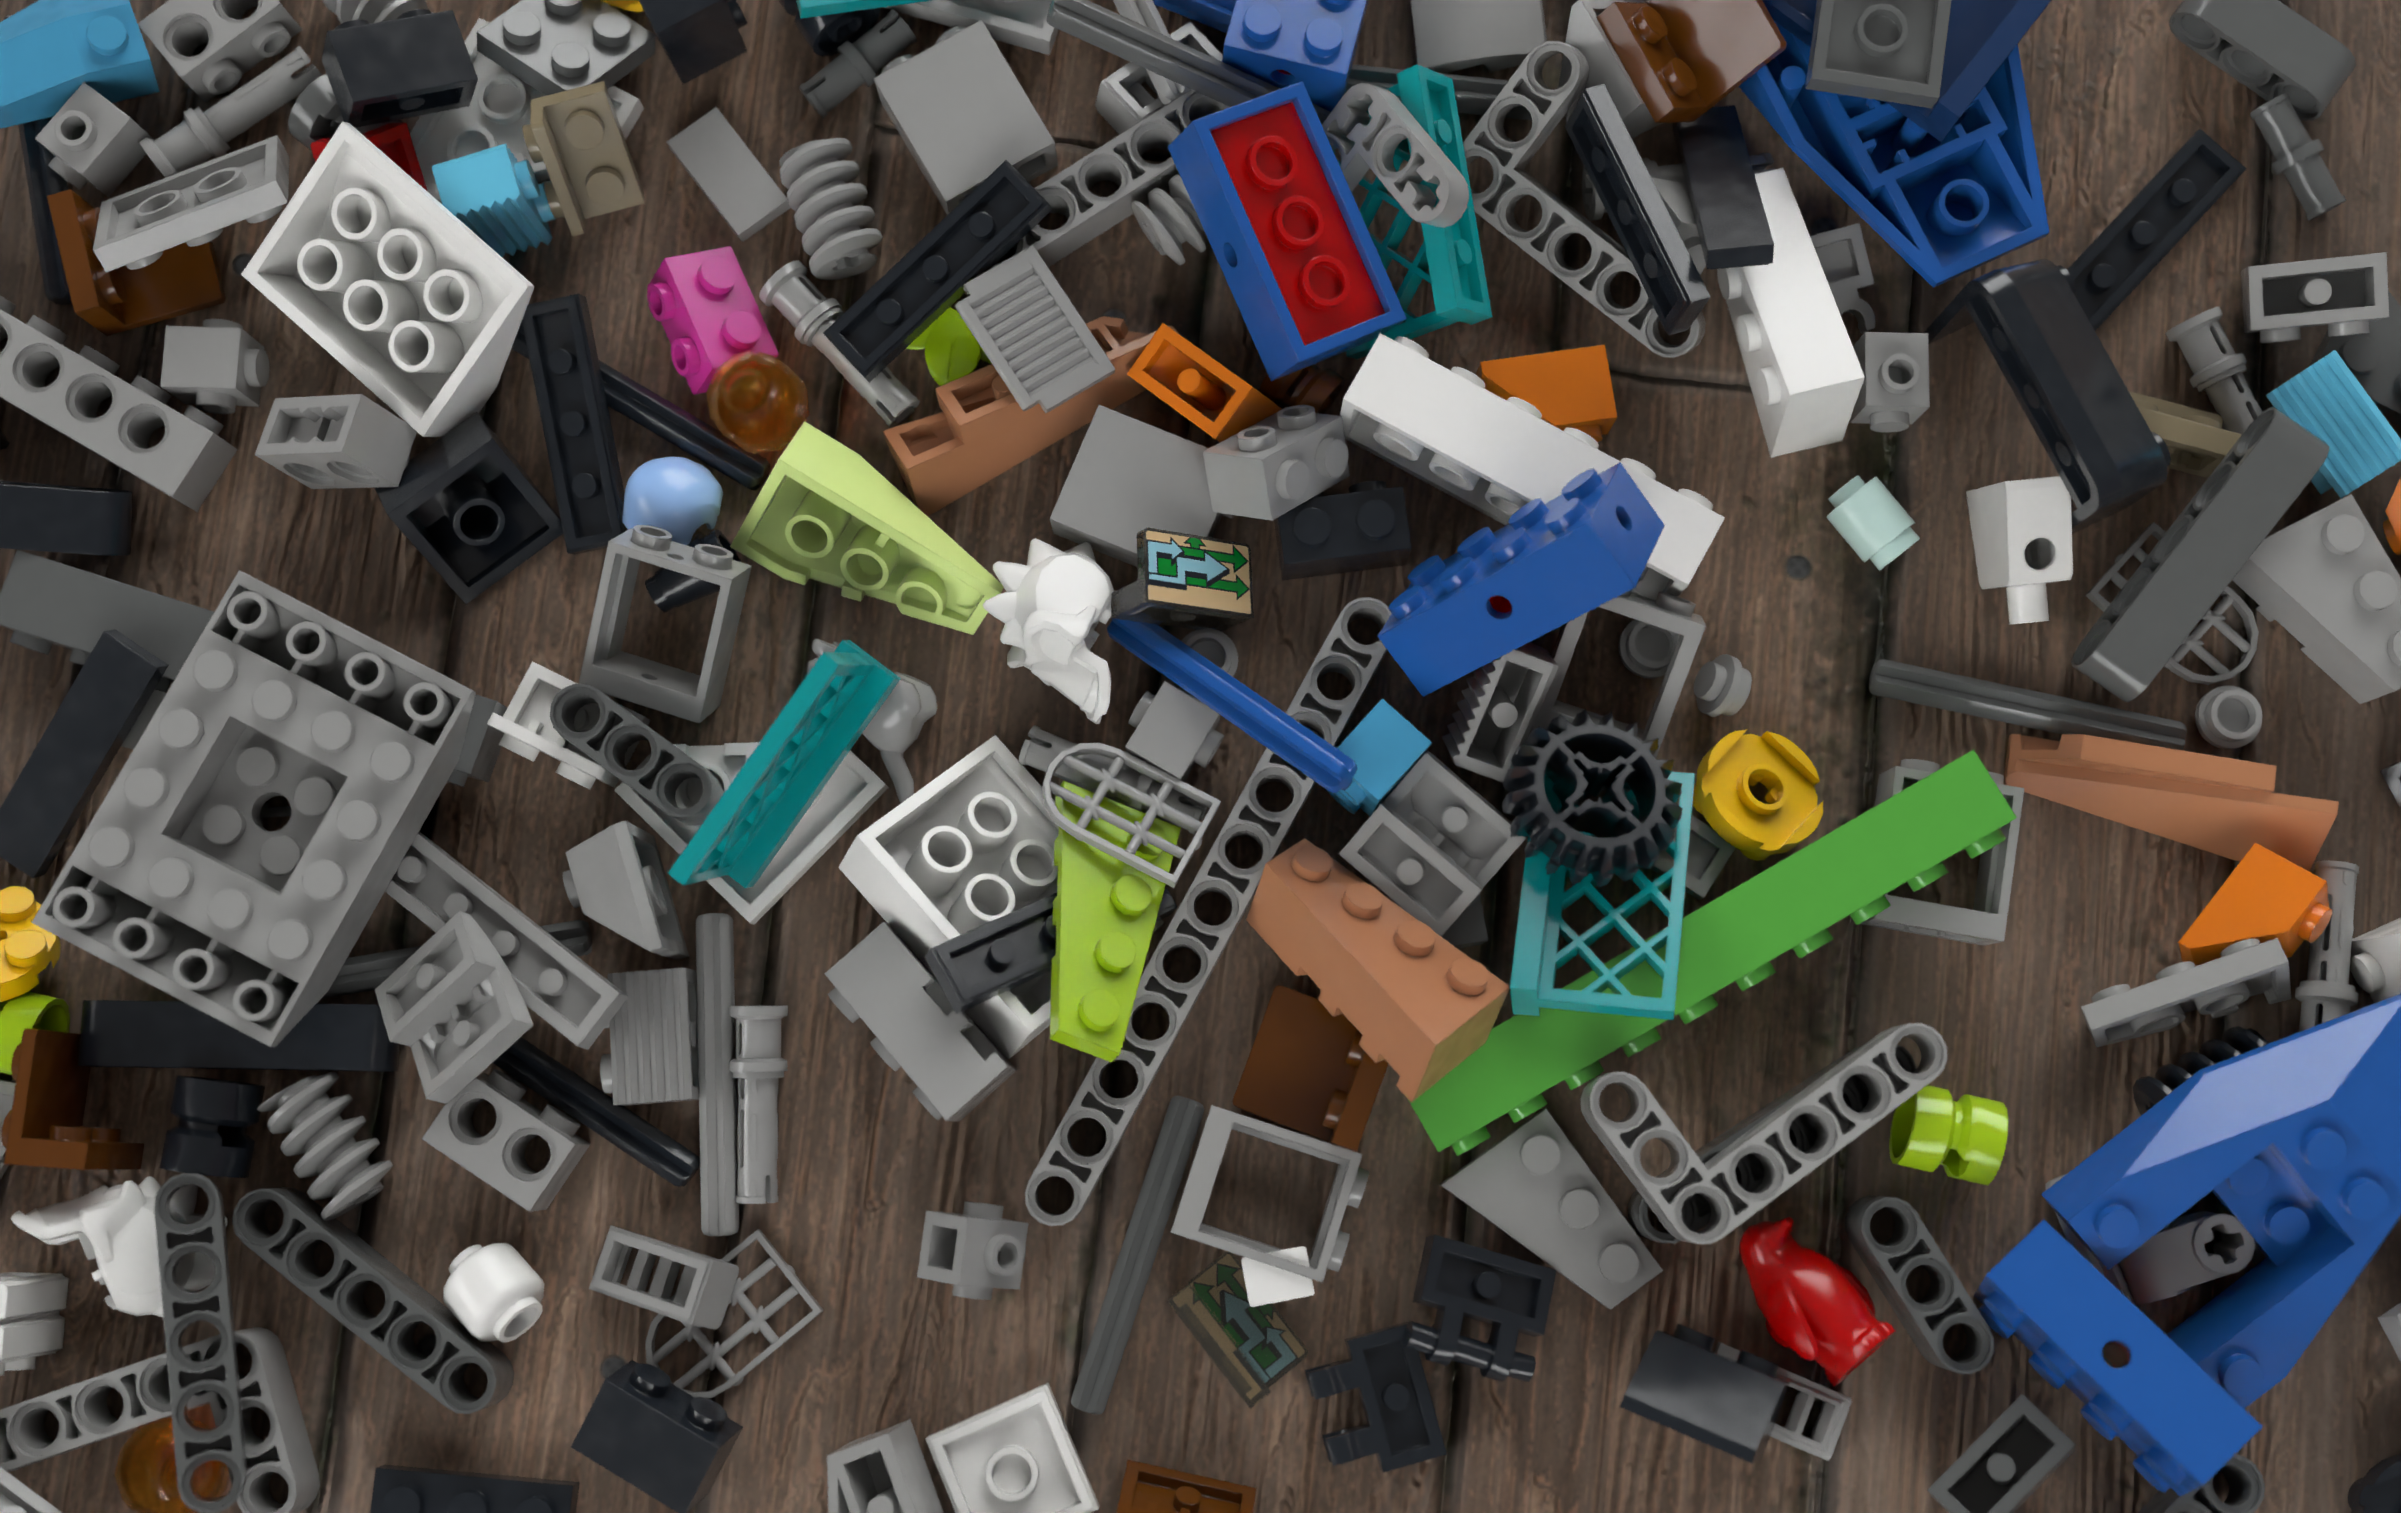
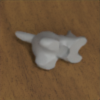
M815 639L811 648L820 658L823 652H834L840 643L834 641L830 644ZM819 658L808 662L807 673L810 672ZM895 672L894 674L901 678L862 734L875 748L880 750L882 760L894 783L898 799L902 803L914 794V781L903 754L918 738L924 722L936 714L938 706L936 695L929 684L910 675Z

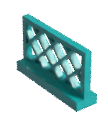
M1418 64L1397 73L1398 84L1387 88V90L1398 97L1464 176L1468 184L1469 200L1464 214L1454 225L1442 228L1421 223L1424 241L1413 261L1397 251L1413 219L1404 211L1391 193L1388 192L1377 176L1374 182L1363 176L1358 183L1369 190L1359 210L1367 229L1383 200L1399 209L1383 241L1369 232L1386 271L1392 259L1409 269L1396 294L1406 315V322L1396 325L1383 334L1393 340L1398 336L1411 340L1456 322L1473 325L1492 317L1453 79ZM1408 138L1402 140L1394 152L1393 162L1396 171L1400 168L1403 160L1407 162L1410 160L1411 143ZM1425 180L1421 181L1419 184L1428 186L1436 196L1437 201L1433 206L1436 207L1439 198L1435 192L1439 185L1426 182ZM1422 279H1424L1432 286L1436 311L1417 317L1408 311L1407 308ZM1377 338L1347 350V357L1360 359L1367 356Z
M842 640L834 652H823L668 874L683 886L728 875L745 889L753 887L901 678L850 640Z
M1672 772L1667 778L1682 783L1679 806L1683 809L1681 820L1676 825V843L1672 841L1665 850L1674 859L1673 867L1653 882L1638 870L1631 880L1641 891L1617 909H1614L1595 888L1597 884L1591 873L1584 877L1581 883H1576L1565 891L1567 876L1570 878V868L1561 865L1558 871L1547 875L1545 867L1549 857L1542 852L1534 857H1525L1510 982L1513 1014L1540 1016L1541 1007L1674 1020L1695 773ZM1544 773L1545 793L1552 809L1557 814L1562 808L1561 801L1552 790L1554 783ZM1628 783L1623 787L1624 789H1631ZM1632 789L1629 792L1624 790L1625 797L1634 807L1631 813L1639 821V808ZM1580 832L1588 836L1596 837L1595 835L1588 832ZM1672 885L1671 899L1669 901L1661 892ZM1583 895H1586L1605 918L1578 936L1562 919L1564 909ZM1651 900L1669 921L1668 927L1648 942H1645L1625 919ZM1615 927L1635 948V951L1609 970L1588 946ZM1561 935L1569 944L1558 952ZM1666 945L1664 962L1655 952ZM1578 954L1599 976L1597 980L1582 991L1554 988L1556 970ZM1646 960L1663 979L1662 998L1632 996L1620 983L1619 979ZM1609 988L1614 994L1602 992Z

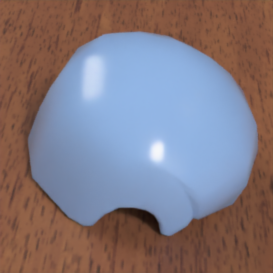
M668 456L647 461L639 466L628 479L624 494L622 522L628 530L630 528L633 529L636 525H648L664 529L672 534V541L688 545L693 534L701 525L706 523L708 529H714L717 516L720 514L723 497L722 487L709 469L687 458Z

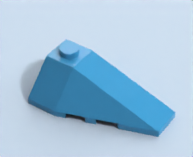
M38 0L0 22V129L55 116L83 82L111 103L160 92L151 59L129 0Z

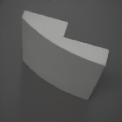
M1411 0L1418 65L1437 73L1445 74L1482 64L1490 72L1519 66L1531 50L1538 44L1547 41L1542 0Z
M1427 751L1346 844L1339 855L1402 909L1420 922L1428 925L1435 933L1442 937L1527 836L1510 837L1512 821L1432 753Z
M462 911L457 912L375 989L389 1041L411 1047L426 1099L445 1104L450 1102L533 1026L524 999L503 959L472 916Z

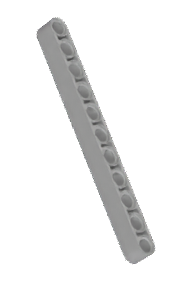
M1362 597L1349 602L1345 606L1286 711V714L1303 726L1314 729L1322 739L1334 747L1338 743L1388 651L1380 640L1370 645L1357 643L1349 635L1347 626L1358 618H1367L1373 620L1382 630L1392 614L1386 604L1372 597ZM1337 672L1348 678L1352 685V692L1342 700H1331L1321 694L1317 681L1326 673ZM1268 748L1265 749L1141 975L1121 1053L1112 1062L1096 1057L1028 1181L1025 1191L1026 1206L1031 1216L1042 1224L1049 1226L1064 1225L1075 1219L1084 1209L1253 899L1265 864L1277 855L1316 783ZM1273 781L1283 783L1292 794V803L1281 812L1265 810L1256 799V792L1261 785ZM1246 836L1259 844L1262 850V858L1257 865L1241 869L1233 866L1228 861L1225 850L1231 840ZM1209 892H1217L1224 895L1231 904L1232 912L1230 917L1220 925L1210 926L1202 923L1194 912L1196 901L1202 895ZM1177 948L1192 950L1201 961L1199 974L1193 980L1186 983L1172 981L1164 972L1163 964L1165 958L1171 951ZM1155 1004L1165 1009L1169 1015L1170 1024L1168 1031L1157 1040L1148 1041L1141 1039L1133 1030L1132 1021L1134 1014L1145 1005ZM1115 1061H1125L1132 1064L1138 1073L1136 1089L1125 1098L1116 1099L1110 1097L1102 1087L1101 1077L1103 1071L1109 1064ZM1084 1118L1096 1119L1103 1125L1106 1131L1104 1148L1098 1154L1089 1157L1080 1155L1075 1151L1070 1141L1073 1126ZM1051 1176L1065 1178L1074 1190L1073 1204L1063 1214L1048 1212L1039 1201L1040 1186Z

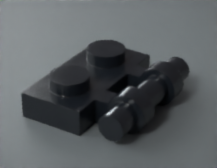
M1435 1234L1428 1236L1425 1240L1413 1302L1436 1308L1435 1321L1432 1327L1409 1321L1403 1335V1346L1424 1352L1426 1360L1448 1366L1451 1361L1480 1368L1481 1376L1503 1382L1508 1376L1529 1382L1535 1371L1536 1359L1534 1356L1515 1351L1518 1333L1533 1337L1544 1335L1556 1270ZM1463 1317L1492 1325L1487 1343L1460 1335Z

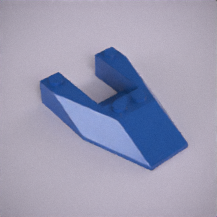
M1776 23L1786 41L1785 50L1738 87L1791 150L1933 288L2047 236L2049 226L2018 44L1940 142L1885 101L1805 89L1811 47Z
M2401 994L2199 1070L2041 1194L2078 1240L2108 1270L2117 1265L2212 1191L2230 1214L2235 1216L2254 1238V1243L2266 1258L2166 1335L2244 1409L2289 1374L2401 1219Z

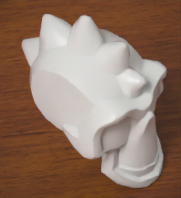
M1035 538L1030 542L1027 565L1001 561L993 564V571L1006 592L986 600L983 603V607L992 616L1005 623L1000 640L1002 644L1012 645L1007 654V665L1010 668L1024 666L1030 669L1043 683L1054 687L1078 705L1080 710L1085 712L1087 719L1095 724H1100L1102 715L1107 713L1110 704L1111 674L1108 662L1092 653L1090 649L1099 636L1094 631L1099 621L1106 625L1116 609V600L1114 599L1116 594L1109 576L1096 563L1092 547L1089 543L1084 542L1063 552Z
M148 1176L139 1185L132 1180L110 1188L102 1185L80 1198L55 1203L40 1209L35 1208L27 1214L17 1211L10 1218L15 1226L47 1244L63 1245L80 1240L87 1259L96 1258L99 1269L91 1274L95 1282L99 1280L101 1285L106 1284L110 1295L104 1299L106 1304L112 1309L135 1316L153 1314L163 1317L154 1213L155 1197L161 1186L155 1178ZM197 1185L181 1187L173 1194L169 1208L171 1215L177 1222L192 1224L205 1216V1214L194 1213L198 1192ZM225 1217V1227H226V1226H227V1218ZM201 1252L187 1254L179 1261L176 1267L175 1276L177 1283L189 1292H196L210 1285L215 1277L213 1261L208 1255Z

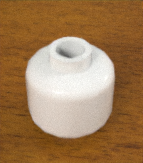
M493 1243L485 1247L473 1245L463 1250L450 1264L449 1272L451 1275L444 1286L443 1301L467 1331L477 1340L482 1342L496 1340L502 1343L510 1342L523 1335L539 1319L543 1309L541 1301L544 1297V1282L510 1244Z

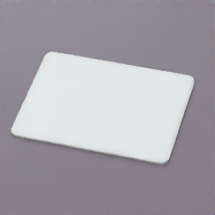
M1305 1246L1267 1253L1310 1267ZM1246 1257L1241 1259L1248 1301L1251 1307L1308 1297L1315 1293L1313 1281L1310 1278Z

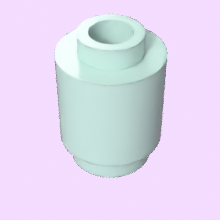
M1857 475L1828 498L1835 509L1826 518L1865 563L1870 559L1879 571L1920 539L1911 528L1915 521L1877 476L1865 483Z

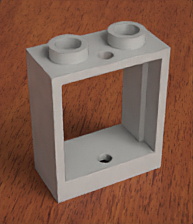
M636 525L633 529L630 528L609 540L579 684H588L604 694L701 723L720 707L752 565L733 560V553L719 546L697 544L694 548L674 542L670 532L654 526ZM640 561L720 585L701 675L621 651Z
M1631 589L1598 607L1680 634L1644 730L1638 728V734L1635 737L1643 744L1648 740L1658 738L1659 748L1654 754L1656 759L1706 625L1702 616L1693 613L1696 604L1689 600L1666 592H1659L1656 600L1632 593ZM1588 612L1567 622L1560 628L1551 653L1552 658L1555 659L1554 661L1557 662L1556 664L1559 667L1531 730L1536 729L1538 726L1547 730L1551 720L1560 714L1572 724L1576 714L1585 710L1556 699ZM1587 711L1593 723L1598 725L1603 716ZM1614 720L1615 728L1624 731L1626 726H1628V724Z
M1901 760L1900 766H1895L1879 774L1875 806L1939 770L1941 765L1926 760ZM1988 771L2017 818L2000 828L2006 840L1980 855L1973 910L1892 896L1886 893L1885 896L1891 906L1860 924L1983 946L2004 942L2025 788L2003 785V775Z
M1211 1105L1171 1233L1323 1283L1327 1269L1338 1272L1341 1267L1350 1236L1348 1233L1339 1231L1347 1205L1358 1209L1367 1184L1369 1170L1359 1167L1363 1154ZM1231 1129L1338 1164L1313 1248L1308 1258L1310 1267L1267 1254L1268 1252L1283 1249L1202 1223Z

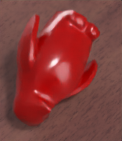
M1791 1217L1775 1222L1763 1221L1749 1226L1740 1239L1739 1251L1747 1270L1757 1305L1766 1318V1328L1770 1336L1781 1346L1792 1348L1802 1358L1815 1360L1824 1368L1826 1377L1834 1387L1837 1386L1879 1349L1896 1332L1895 1329L1888 1322L1877 1320L1875 1317V1305L1867 1289L1852 1272L1832 1262L1829 1257L1798 1244L1793 1239L1791 1233L1794 1220Z

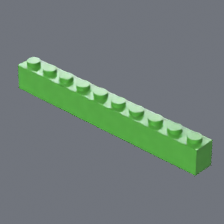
M1974 749L1685 916L1682 923L1675 1015L1678 1014L1684 1025L1717 1007L1719 1004L1713 994L1734 981L1740 990L1744 991L1774 974L1776 971L1770 961L1793 948L1798 958H1801L1833 940L1827 928L1848 915L1858 925L1887 909L1891 904L1885 896L1886 893L1908 882L1913 892H1916L1949 873L1942 861L1965 848L1970 858L1973 859L2006 840L2000 828L2017 817ZM1658 933L1654 934L1653 936L1647 938V939L1644 940V941H1645V942H1648L1650 939H1652V938H1653L1654 936H1656ZM1666 945L1655 952L1664 962ZM1635 948L1628 949L1604 963V965L1610 970L1633 953ZM1646 960L1619 979L1620 983L1632 996L1662 998L1663 979ZM1592 970L1561 989L1582 991L1597 980L1599 976ZM1609 988L1602 992L1614 994ZM1541 1007L1540 1016L1516 1014L1492 1028L1484 1045L1412 1103L1409 1099L1408 1101L1437 1151L1440 1152L1452 1146L1456 1155L1459 1156L1490 1138L1491 1135L1485 1125L1508 1113L1513 1123H1516L1547 1105L1548 1103L1542 1094L1547 1089L1565 1080L1569 1089L1573 1090L1603 1073L1605 1070L1600 1064L1599 1059L1621 1047L1628 1058L1660 1040L1662 1037L1657 1031L1656 1026L1668 1019Z

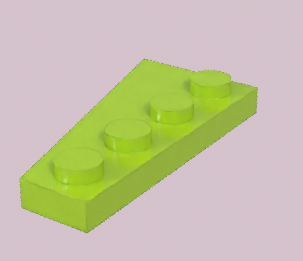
M1063 781L1060 785L1083 798L1085 796L1092 798L1094 792ZM1058 796L1055 797V805L1059 812L1076 825L1084 810ZM1106 797L1103 798L1099 805L1133 824L1134 821L1141 823L1146 813ZM1092 818L1085 829L1126 850L1134 836L1101 818L1098 820ZM1155 818L1148 831L1177 845L1181 827ZM1059 827L1058 837L1054 841V866H1058L1057 897L1053 900L1052 925L1056 926V954L1052 958L1050 1039L1112 1062L1121 1053L1166 884L1083 841L1075 839ZM1142 843L1140 844L1135 853L1137 857L1167 872L1170 871L1173 855L1149 843L1147 846Z

